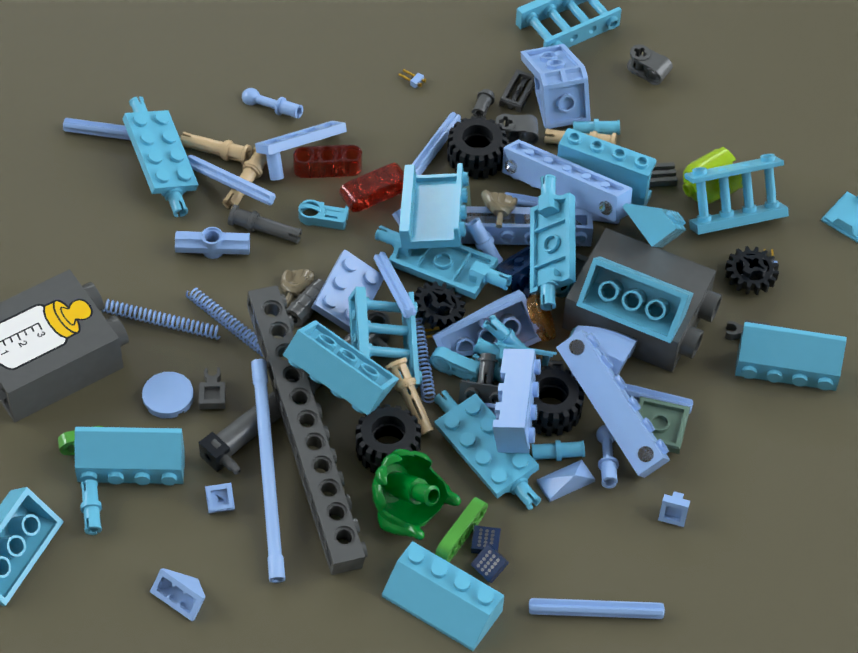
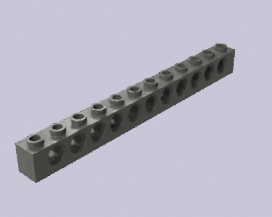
M278 285L250 290L247 295V308L263 359L267 361L268 375L330 573L335 575L361 569L365 558L368 556L367 548L364 541L360 542L358 536L360 533L357 518L352 517L350 511L352 510L351 498L349 494L345 495L343 489L345 486L344 477L341 471H337L335 465L337 463V455L335 449L330 448L328 443L330 435L328 427L326 425L323 426L321 421L320 403H315L313 381H308L306 375L308 373L303 369L295 368L288 360L281 359V357H284L283 354L294 337L292 331L294 330L293 319L291 315L287 316L285 310L287 309L286 297L284 294H280ZM268 314H273L275 317H270ZM288 379H294L297 382H289ZM295 401H301V402H303L304 404H303V405H298V404H296V403H294V402H295ZM307 423L311 425V427H304L301 424ZM315 446L318 450H311L308 447ZM316 469H323L326 473H318ZM323 492H330L334 496L327 497L323 494ZM337 515L341 520H333L330 516ZM338 539H345V540H347L349 543H348V544H341V543H339L337 540H338Z

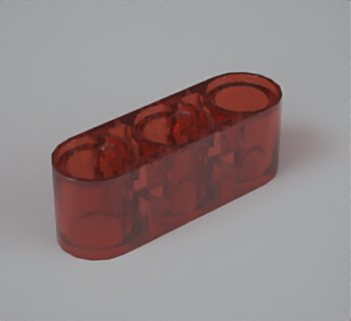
M356 145L299 147L293 154L294 173L300 178L356 176L362 171V150Z
M397 163L388 164L346 182L341 186L339 194L352 212L362 211L402 194L404 171Z

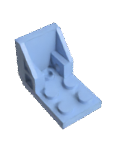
M565 44L520 51L522 62L534 75L535 93L545 128L552 129L573 125V121H591L589 84L585 66Z

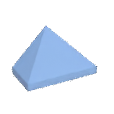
M579 460L537 479L536 483L548 501L551 502L595 482V478L583 460Z
M165 568L160 569L150 590V593L191 621L195 620L205 599V594L198 578Z

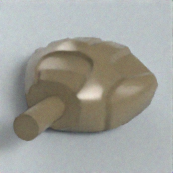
M484 190L481 193L485 206L497 216L496 227L502 228L503 217H507L515 209L518 199L505 193L489 192L488 190Z
M309 269L284 271L280 280V286L287 294V308L290 306L293 296L301 294L306 289V286L312 283L314 279L313 271Z

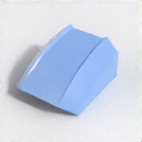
M578 325L571 336L580 330L588 334L592 333L600 343V346L597 348L602 355L606 354L612 361L614 366L611 369L615 376L619 375L627 359L634 352L638 340L607 328ZM584 343L574 349L578 355L583 353L585 349Z

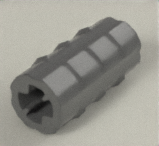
M315 279L309 286H306V289L286 309L287 316H292L294 326H302L315 312L311 307L325 281Z

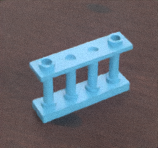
M535 0L517 8L516 25L520 30L532 26L543 38V47L565 44L569 48L619 26L622 9L617 7L608 11L599 0ZM588 2L599 16L589 19L577 5ZM570 10L579 20L580 24L570 27L559 13ZM551 18L562 32L552 36L540 21Z
M763 154L760 156V159L710 169L698 167L692 169L690 173H685V179L693 184L696 183L699 210L697 218L689 220L690 229L700 235L789 216L788 207L776 200L774 167L783 166L784 160L776 157L775 154ZM764 170L767 201H765L764 205L756 206L753 199L751 172ZM741 174L744 206H742V209L733 210L731 209L728 177ZM719 179L722 210L719 211L720 214L711 215L708 212L705 181Z
M356 286L348 297L351 345L369 358L371 356L406 357L408 360L406 363L411 376L416 379V385L414 386L417 389L422 383V371L419 370L415 316L411 315L410 318H405L396 302L369 300V297H366V287ZM408 292L407 294L417 311L418 306L417 302H414V292ZM368 310L401 313L402 325L371 323L368 320L367 312ZM378 333L403 336L404 349L372 346L369 343V334Z

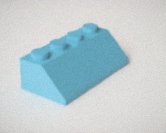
M628 203L622 206L652 247H664L686 231L683 226L686 222L679 212Z
M600 256L593 258L576 306L671 343L686 315L694 293Z
M316 320L297 330L283 354L293 367L303 369L310 374L309 377L313 381L324 384L331 389L330 391L334 396L340 399L344 398L352 404L354 410L369 415L380 405L399 380L398 377Z
M744 322L737 351L735 376L836 391L841 376L847 337Z
M75 427V472L77 482H85V480L91 479L96 480L98 483L116 485L121 483H137L139 485H147L149 483L164 485L183 484L185 450L181 428Z
M28 487L10 490L0 504L1 606L7 605L64 522Z
M413 541L397 560L382 592V597L471 651L475 650L502 613L504 595Z

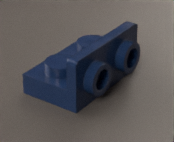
M530 245L498 264L495 269L512 276L510 284L512 293L517 290L523 292L525 287L530 288Z

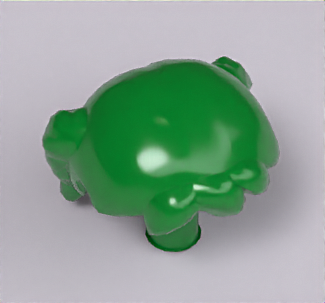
M396 449L383 459L381 466L376 470L372 483V496L378 510V523L385 532L423 540L425 534L421 528L438 514L444 504L451 506L460 505V496L452 492L450 486L431 468L432 460L425 453Z

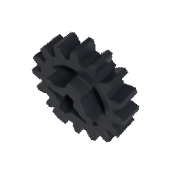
M745 246L744 252L738 248L735 254L731 253L725 266V277L730 278L729 284H736L737 291H740L742 288L745 289L747 295L750 293V290L759 295L761 289L766 293L769 287L773 288L778 279L779 264L774 263V256L767 257V250L761 253L758 252V247L751 251L748 246Z
M434 281L432 286H430L426 282L423 288L419 286L416 293H414V302H417L418 306L415 318H422L421 324L429 323L431 329L439 326V329L443 330L445 326L448 327L463 318L466 311L464 309L466 303L460 301L462 295H455V288L447 289L446 283L438 286V283Z

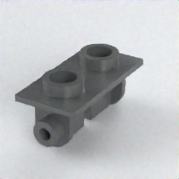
M467 379V381L461 380L458 403H462L475 393L484 403L496 404L498 402V385L472 382L470 379Z

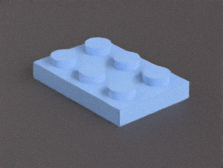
M344 249L311 308L350 333L348 297L355 287L358 286L366 287V297H369V300H373L384 278L380 272Z

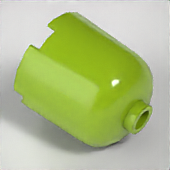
M721 147L691 162L683 172L684 184L682 187L684 193L698 203L696 183L693 184L685 179L684 174L690 173L692 169L698 167L710 169L730 165L736 161V158L728 149ZM741 174L728 177L730 194L743 187ZM719 179L705 181L708 204L721 199Z

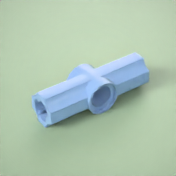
M208 227L202 232L176 231L175 253H203L209 259H217L223 254L249 255L250 233H226L217 227Z

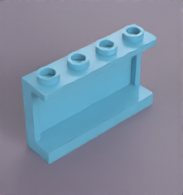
M571 128L566 130L559 142L557 156L631 187V204L647 205L652 194V190H649L651 173L657 161L655 158Z
M463 163L457 164V173L416 175L415 165H405L399 226L402 249L461 247V237L466 236V225L462 220L467 219V209L463 203L468 202L467 188H464V186L469 185L468 172L463 171Z

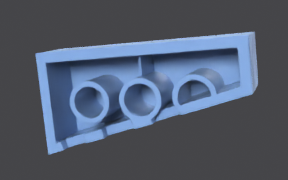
M504 349L500 378L504 383H499L498 402L495 405L496 420H493L492 426L497 450L500 453H529L530 443H535V428L532 427V420H537V404H534V397H539V382L535 381L536 375L541 374V359H536L535 349Z

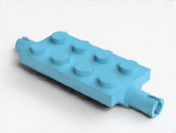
M139 96V100L137 97H133L129 101L133 112L125 113L123 122L151 193H161L165 200L169 201L174 217H178V213L180 217H183L188 213V208L182 195L187 191H196L199 184L169 110L148 111L143 97Z
M546 174L545 180L544 176L540 178L541 195L538 196V205L530 208V294L535 297L540 296V308L549 311L551 310V305L552 309L556 308L555 290L576 282L575 196L570 192L564 195H557L556 177Z
M380 225L375 233V240H380L393 246L394 251L389 261L394 268L432 283L436 281L439 286L446 283L447 289L454 287L455 292L472 299L477 298L487 283L500 287L503 290H507V286L511 284V275L495 270L498 266V258L461 244V247L402 249L399 232Z
M447 390L441 392L443 397L437 394L434 402L446 414L434 421L435 427L498 499L505 493H512L519 497L528 510L534 508L532 503L537 506L541 498L528 485V479L539 470V464L529 453L498 452L492 428L493 420H496V416L475 393L458 405Z

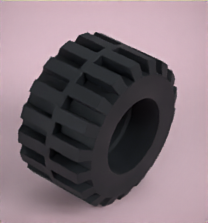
M471 116V119L463 118L461 122L457 121L454 124V128L451 127L448 135L447 159L450 162V167L455 168L457 173V164L463 163V171L468 172V177H473V179H478V177L485 179L488 178V175L494 176L497 174V170L500 171L503 166V147L507 146L506 132L502 130L500 124H495V120H487L483 116L481 118Z
M545 366V369L541 370V374L536 375L535 382H539V397H534V404H537V420H532V427L535 428V433L537 434L544 432L546 436H551L552 433H556L559 436L562 435L563 431L568 433L572 430V426L576 427L582 414L584 392L575 376H571V371L567 369L562 371L561 367L556 366V369H552L551 366ZM552 397L560 400L562 403L551 405L542 402L540 399Z
M385 404V407L380 408L378 406L369 415L365 414V417L361 416L358 420V425H356L357 457L359 461L362 460V465L365 468L370 467V472L376 473L383 459L396 449L420 452L421 426L418 424L416 416H411V411L408 409L403 411L401 406L396 405L394 408L390 407V404ZM383 436H393L400 441L394 444H383L378 442L377 439Z

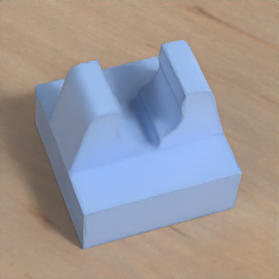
M674 491L672 496L664 494L658 521L684 527L690 501L683 499L684 494Z

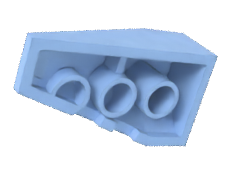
M520 290L497 299L432 335L437 347H446L462 356L479 354L473 352L479 337L494 345L495 342L497 343V339L483 327L486 320L490 322L489 317L495 315L508 329L511 328L515 332V336L527 347L544 338L525 294Z

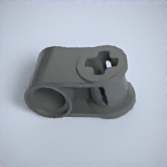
M637 44L630 49L631 59L627 63V69L632 74L647 80L653 85H659L673 68L669 58L656 53L644 45Z
M501 114L497 116L495 124H500L502 130H505L507 145L518 139L531 145L538 142V121L535 116L529 114Z

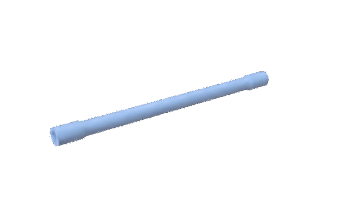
M255 359L251 362L255 388L264 496L268 573L271 583H280L285 581V568L280 538L267 387V361L265 359Z

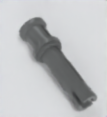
M234 204L229 213L228 225L233 226L236 224L247 228L249 232L258 230L296 244L301 239L299 235H302V229L261 217L257 211H246L240 209L239 205Z

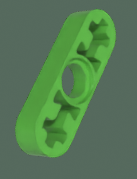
M477 497L473 498L441 540L435 555L450 562L474 531V525H478L484 517L488 503Z

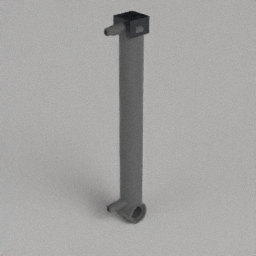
M374 310L367 314L368 320L371 323L390 324V318L384 311ZM349 333L342 339L351 345V337ZM370 333L369 343L372 346L389 347L386 342L390 335ZM306 374L308 381H311L310 374ZM294 379L288 380L289 382H297ZM313 381L315 391L324 385ZM274 391L268 395L271 425L282 417ZM256 405L218 434L212 431L199 441L200 457L216 472L224 467L235 475L241 472V468L231 456L258 436Z

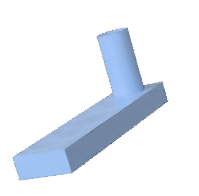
M329 121L255 143L256 153L266 154L270 180L275 181L284 178L281 151L347 132L346 123Z

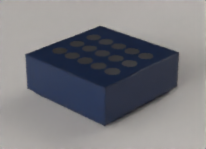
M474 525L471 553L479 554L487 544L492 545L498 551L501 529Z
M487 544L471 563L490 583H493L509 564L490 544Z

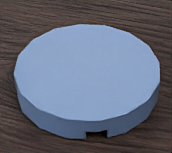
M162 372L152 376L147 380L142 390L144 406L152 415L160 418H175L183 411L185 413L189 410L193 403L194 391L190 380L176 372Z

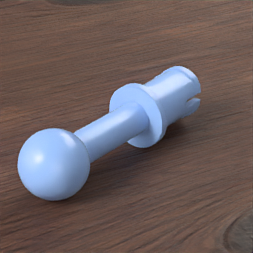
M247 88L242 93V101L246 105L260 104L275 109L277 115L284 114L294 118H300L303 114L302 105L289 102L284 97H280L278 100L260 95L255 88Z
M602 425L596 432L597 440L602 443L603 458L598 461V468L601 470L602 486L614 488L616 483H618L617 469L619 467L618 459L613 457L612 443L615 439L607 426Z

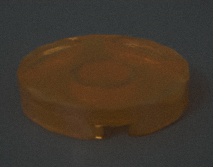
M539 292L530 294L527 298V309L531 322L533 324L536 323L539 328L536 330V333L544 342L553 340L556 337V331L550 310L545 311L540 308Z

